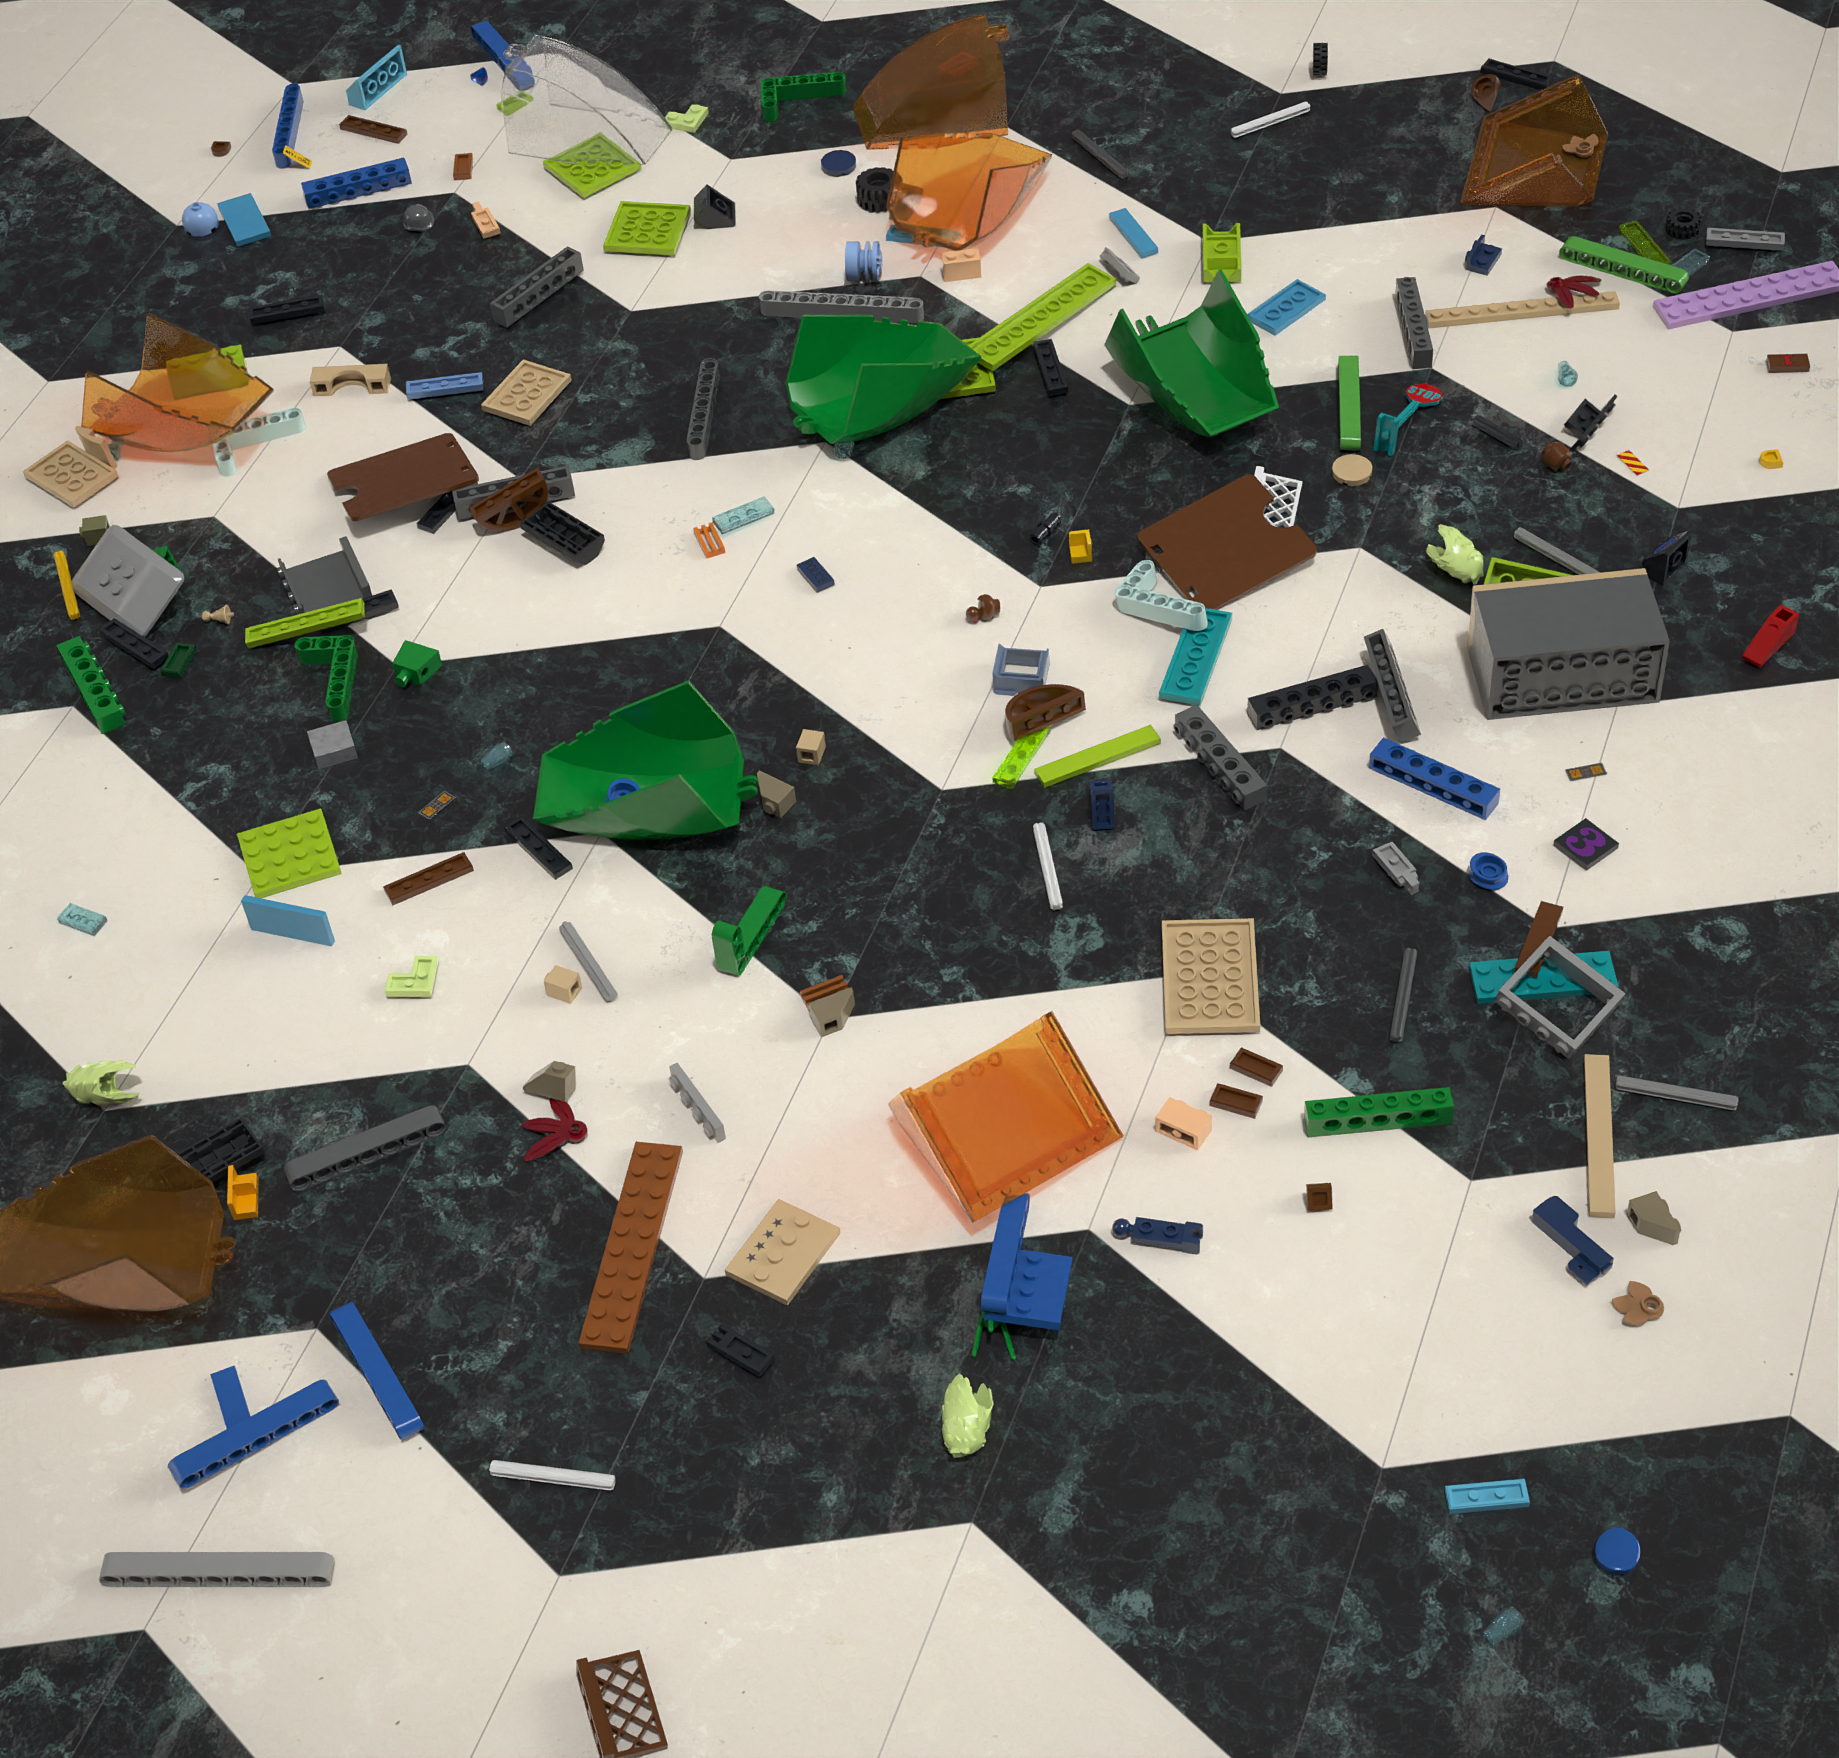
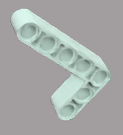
M290 408L213 428L209 432L220 474L229 477L237 472L232 450L303 432L306 425L301 409Z
M1150 560L1139 562L1115 590L1118 610L1122 613L1193 631H1201L1208 625L1205 606L1202 603L1151 591L1157 583L1154 563Z

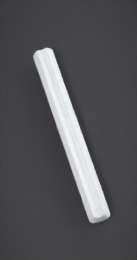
M1303 102L1231 128V136L1238 138L1310 111V105L1307 102Z
M1042 822L1039 824L1035 823L1033 831L1050 908L1054 911L1056 909L1060 910L1063 907L1045 824Z
M493 1460L489 1469L492 1476L603 1490H613L615 1487V1476L610 1474Z

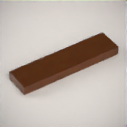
M348 115L339 124L340 130L399 144L408 135L407 129Z
M462 852L387 884L383 888L393 906L473 872L474 869L465 852Z
M1544 901L1540 902L1514 972L1527 961L1549 936L1554 937L1563 913V906ZM1544 956L1528 971L1526 976L1538 978L1545 960Z

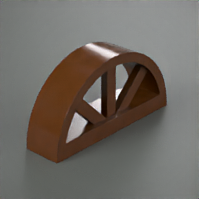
M539 467L474 504L470 507V510L475 520L487 529L493 531L518 529L521 527L520 522L546 504L548 486ZM526 501L527 503L520 508L516 502ZM511 506L514 512L506 514L507 508Z
M1048 684L1032 687L1018 693L1007 703L1005 708L1007 731L1010 738L1016 741L1086 710L1084 691L1068 685Z

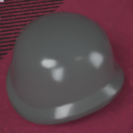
M416 204L405 210L403 222L405 230L427 231L433 227L434 217L425 206Z

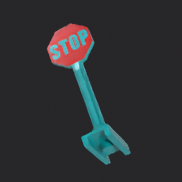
M1428 384L1411 385L1405 391V396L1410 404L1397 418L1384 413L1378 416L1373 451L1377 452L1381 449L1387 451L1388 456H1392L1395 453L1398 428L1419 406L1438 405L1443 399L1441 391L1437 387Z

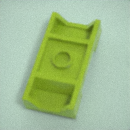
M1236 223L1230 231L1214 232L1207 224H1203L1204 282L1212 283L1218 270L1221 269L1228 282L1241 281L1240 223Z

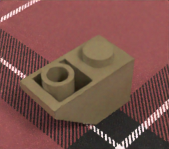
M852 987L809 1003L811 1019L821 1037L844 1028L855 1006Z
M1657 1191L1629 1200L1627 1216L1638 1234L1671 1245L1678 1244L1681 1232L1680 1223L1676 1218L1672 1217L1667 1202L1661 1199Z

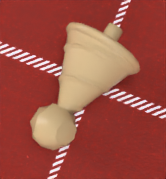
M225 605L211 614L207 611L203 612L201 619L204 622L213 619L229 625L231 616H234V613L230 611L228 605Z

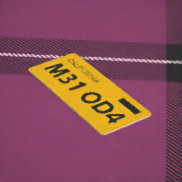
M285 145L283 154L310 169L312 160Z

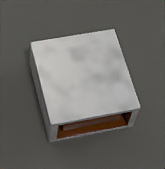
M346 720L307 731L318 769L358 758Z

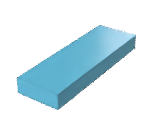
M1525 1479L1445 1486L1449 1514L1529 1507L1530 1504Z

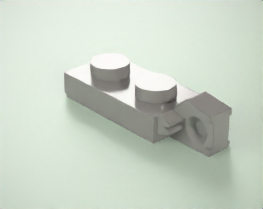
M1104 248V251L1099 256L1101 260L1106 264H1110L1109 267L1113 271L1119 272V277L1127 283L1131 281L1137 284L1140 277L1109 248Z
M1393 842L1372 850V856L1400 887L1404 885L1405 890L1411 895L1419 892L1420 883L1417 880L1418 876L1415 867Z

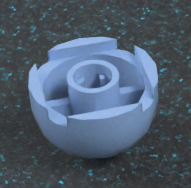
M194 202L184 210L182 215V224L185 232H190L195 237L209 235L214 227L217 229L219 226L215 210L206 203Z

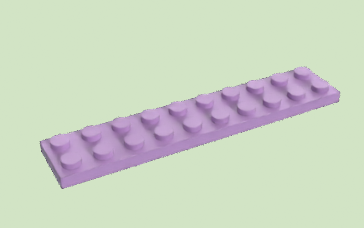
M1833 261L1657 299L1654 300L1653 307L1669 330L1839 292V268Z

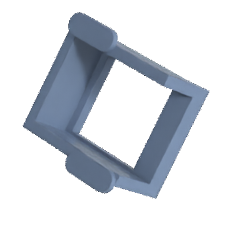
M998 644L992 673L994 694L1014 696L1017 692L1046 685L1050 666L1049 649L1047 648V651L1005 648ZM1005 663L1038 667L1037 674L1004 672Z

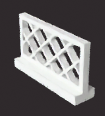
M1256 466L1254 476L1274 497V501L1266 507L1270 512L1263 514L1265 520L1275 527L1282 525L1284 527L1293 526L1302 481L1263 473L1264 467ZM1265 481L1274 482L1276 485L1270 487ZM1286 486L1297 487V489L1289 491ZM1280 489L1284 494L1278 496L1274 491ZM1289 498L1293 503L1287 505L1283 500ZM1278 503L1281 508L1275 509L1272 504ZM1287 512L1290 517L1284 519L1281 513ZM1275 516L1279 521L1272 523L1269 518Z

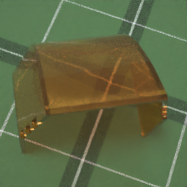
M985 13L963 18L922 36L894 56L869 82L853 105V111L866 150L889 149V145H899L900 149H906V145H917V148H924V144H933V148L1008 135L1006 82L1001 53L997 45L998 42H1003L1010 38L1007 26L1004 24L990 26Z
M939 132L901 137L886 207L897 230L913 235V243L922 244L926 248L937 244L953 251L970 249L992 236L1012 217L1039 181L1052 158V154L993 133H976V137H970V133H964L963 137H958V133H951L950 137H946V133Z
M148 313L142 369L134 385L129 390H126L87 371L85 374L81 427L93 429L95 434L133 448L159 452L188 451L217 443L233 434L274 392V389L259 377L249 375L247 368L243 365L239 367L233 363L234 359L231 356L221 354V349L216 345Z
M152 1134L78 1162L69 1167V1174L63 1176L59 1173L52 1178L54 1183L46 1188L40 1185L34 1189L35 1194L28 1199L20 1197L0 1210V1299L19 1304L75 1311L102 1312L160 1311L189 1305L210 1295L215 1265H221L232 1260L234 1254L229 1249L233 1248L236 1244V1240L230 1236L220 1238L224 1211L213 1182Z

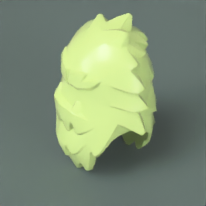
M1440 524L1438 532L1443 536L1446 550L1428 544L1427 554L1438 567L1447 571L1452 577L1462 580V583L1472 581L1476 585L1479 578L1484 576L1482 554L1475 550L1472 541L1466 538L1458 529Z
M107 1060L97 1064L93 1062L83 1066L78 1064L71 1073H66L67 1080L63 1082L65 1088L79 1103L93 1102L98 1106L112 1103L124 1104L139 1096L137 1092H123L116 1086L115 1079L118 1071L136 1068L135 1064L125 1062L124 1060Z
M958 1374L952 1383L948 1385L942 1405L944 1444L948 1451L953 1454L954 1458L971 1455L981 1447H984L986 1443L985 1432L990 1427L993 1407L991 1389L986 1388L983 1383L980 1385L977 1394H973L969 1379L967 1377L963 1378L961 1374Z

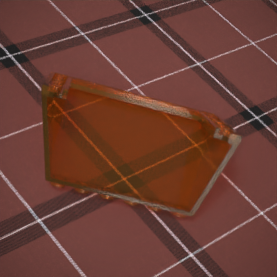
M1579 73L1483 117L1461 198L1462 205L1578 206L1583 203H1589L1594 199L1609 133ZM1595 134L1599 140L1598 145L1594 147L1593 154L1586 158L1573 153H1567L1562 148V145L1570 144L1573 136L1585 140L1588 136Z
M1053 1011L1041 1016L996 1046L914 1090L910 1087L900 1092L888 1103L901 1128L972 1223L1124 1137Z

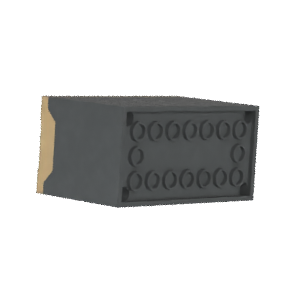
M1645 568L1473 586L1467 649L1487 720L1660 703L1670 640Z

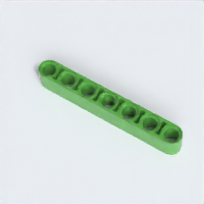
M1575 236L1569 237L1559 250L1561 258L1566 261L1674 294L1679 293L1689 280V274L1681 268Z
M1339 356L1340 451H1360L1359 356Z

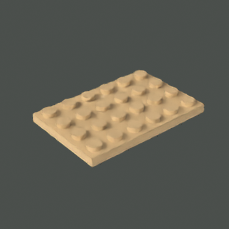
M1254 918L1162 921L1166 1034L1260 1032Z

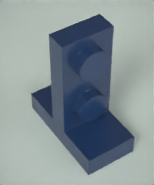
M1112 780L1090 781L1093 830L1115 829Z

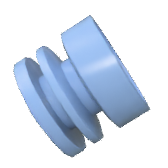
M847 241L845 247V273L847 281H860L862 273H865L866 280L870 281L871 272L873 280L879 281L882 271V252L879 241L873 242L872 250L869 241H866L864 250L861 249L859 241Z

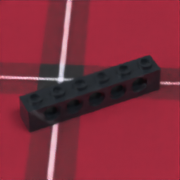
M1364 665L1249 697L1247 713L1256 730L1269 728L1274 725L1377 697L1378 681L1369 665Z

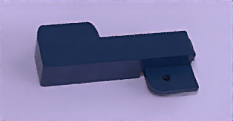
M1552 1196L1534 1208L1532 1223L1573 1257L1568 1263V1270L1588 1286L1600 1275L1605 1274L1612 1268L1614 1258L1577 1227L1579 1214L1558 1196Z

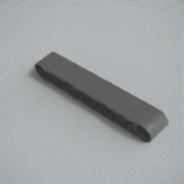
M712 358L705 359L700 364L687 435L688 452L692 460H701L707 454L720 380L718 363Z
M427 1106L293 1159L285 1164L283 1170L290 1188L294 1191H302L435 1138L445 1132L446 1124L436 1106Z

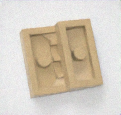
M80 426L75 427L85 451L115 469L117 464L105 439L96 437L93 429Z

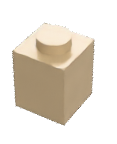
M803 729L796 746L799 763L819 765L826 748L824 732Z
M557 965L554 966L550 973H547L544 979L547 996L569 1004L573 1002L582 989L579 973Z

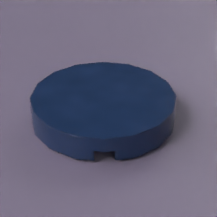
M834 150L822 157L821 167L823 172L830 176L839 177L843 173L848 175L856 168V157L849 151Z

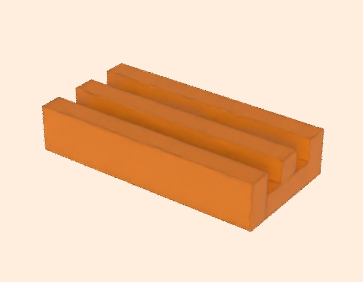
M712 522L708 523V527L704 524L701 525V529L693 528L694 535L706 559L725 553V547ZM709 532H711L719 549L716 548ZM701 534L705 535L712 549L711 552H709Z

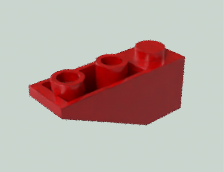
M1780 605L1767 618L1743 653L1742 658L1761 668L1796 632L1799 613Z

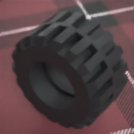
M874 167L873 169L861 172V175H858L856 179L857 202L859 206L870 212H885L891 209L898 182H901L900 175L886 167Z

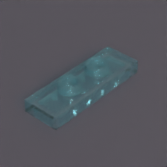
M764 496L712 517V522L721 534H725L774 514V507Z

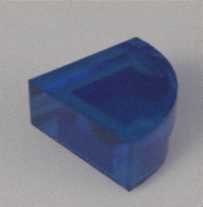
M484 67L470 75L471 80L481 86L488 81L487 71Z

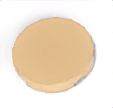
M1354 454L1344 455L1334 461L1332 475L1340 484L1344 482L1348 483L1347 486H1359L1368 482L1370 476H1372L1373 467L1371 462L1363 456Z

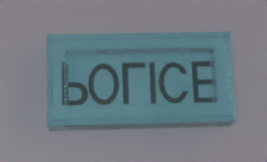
M1693 249L1671 266L1681 268L1691 276L1710 261V256L1697 249Z
M69 903L57 917L60 924L95 936L107 922L106 916Z

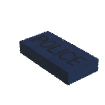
M815 557L797 564V570L817 593L835 585L834 579Z

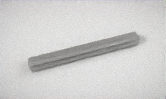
M1519 527L1514 532L1515 539L1578 575L1600 573L1522 527Z
M562 922L559 930L606 1001H614L618 993L571 922Z
M1618 1076L1616 1080L1617 1090L1729 1110H1736L1738 1106V1097L1626 1076Z

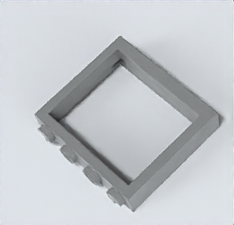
M1549 936L1502 986L1494 1001L1502 1007V1010L1513 1015L1521 1025L1527 1026L1535 1032L1539 1039L1549 1043L1555 1048L1556 1052L1562 1053L1570 1060L1620 1005L1625 993ZM1542 956L1606 1004L1574 1040L1511 992Z

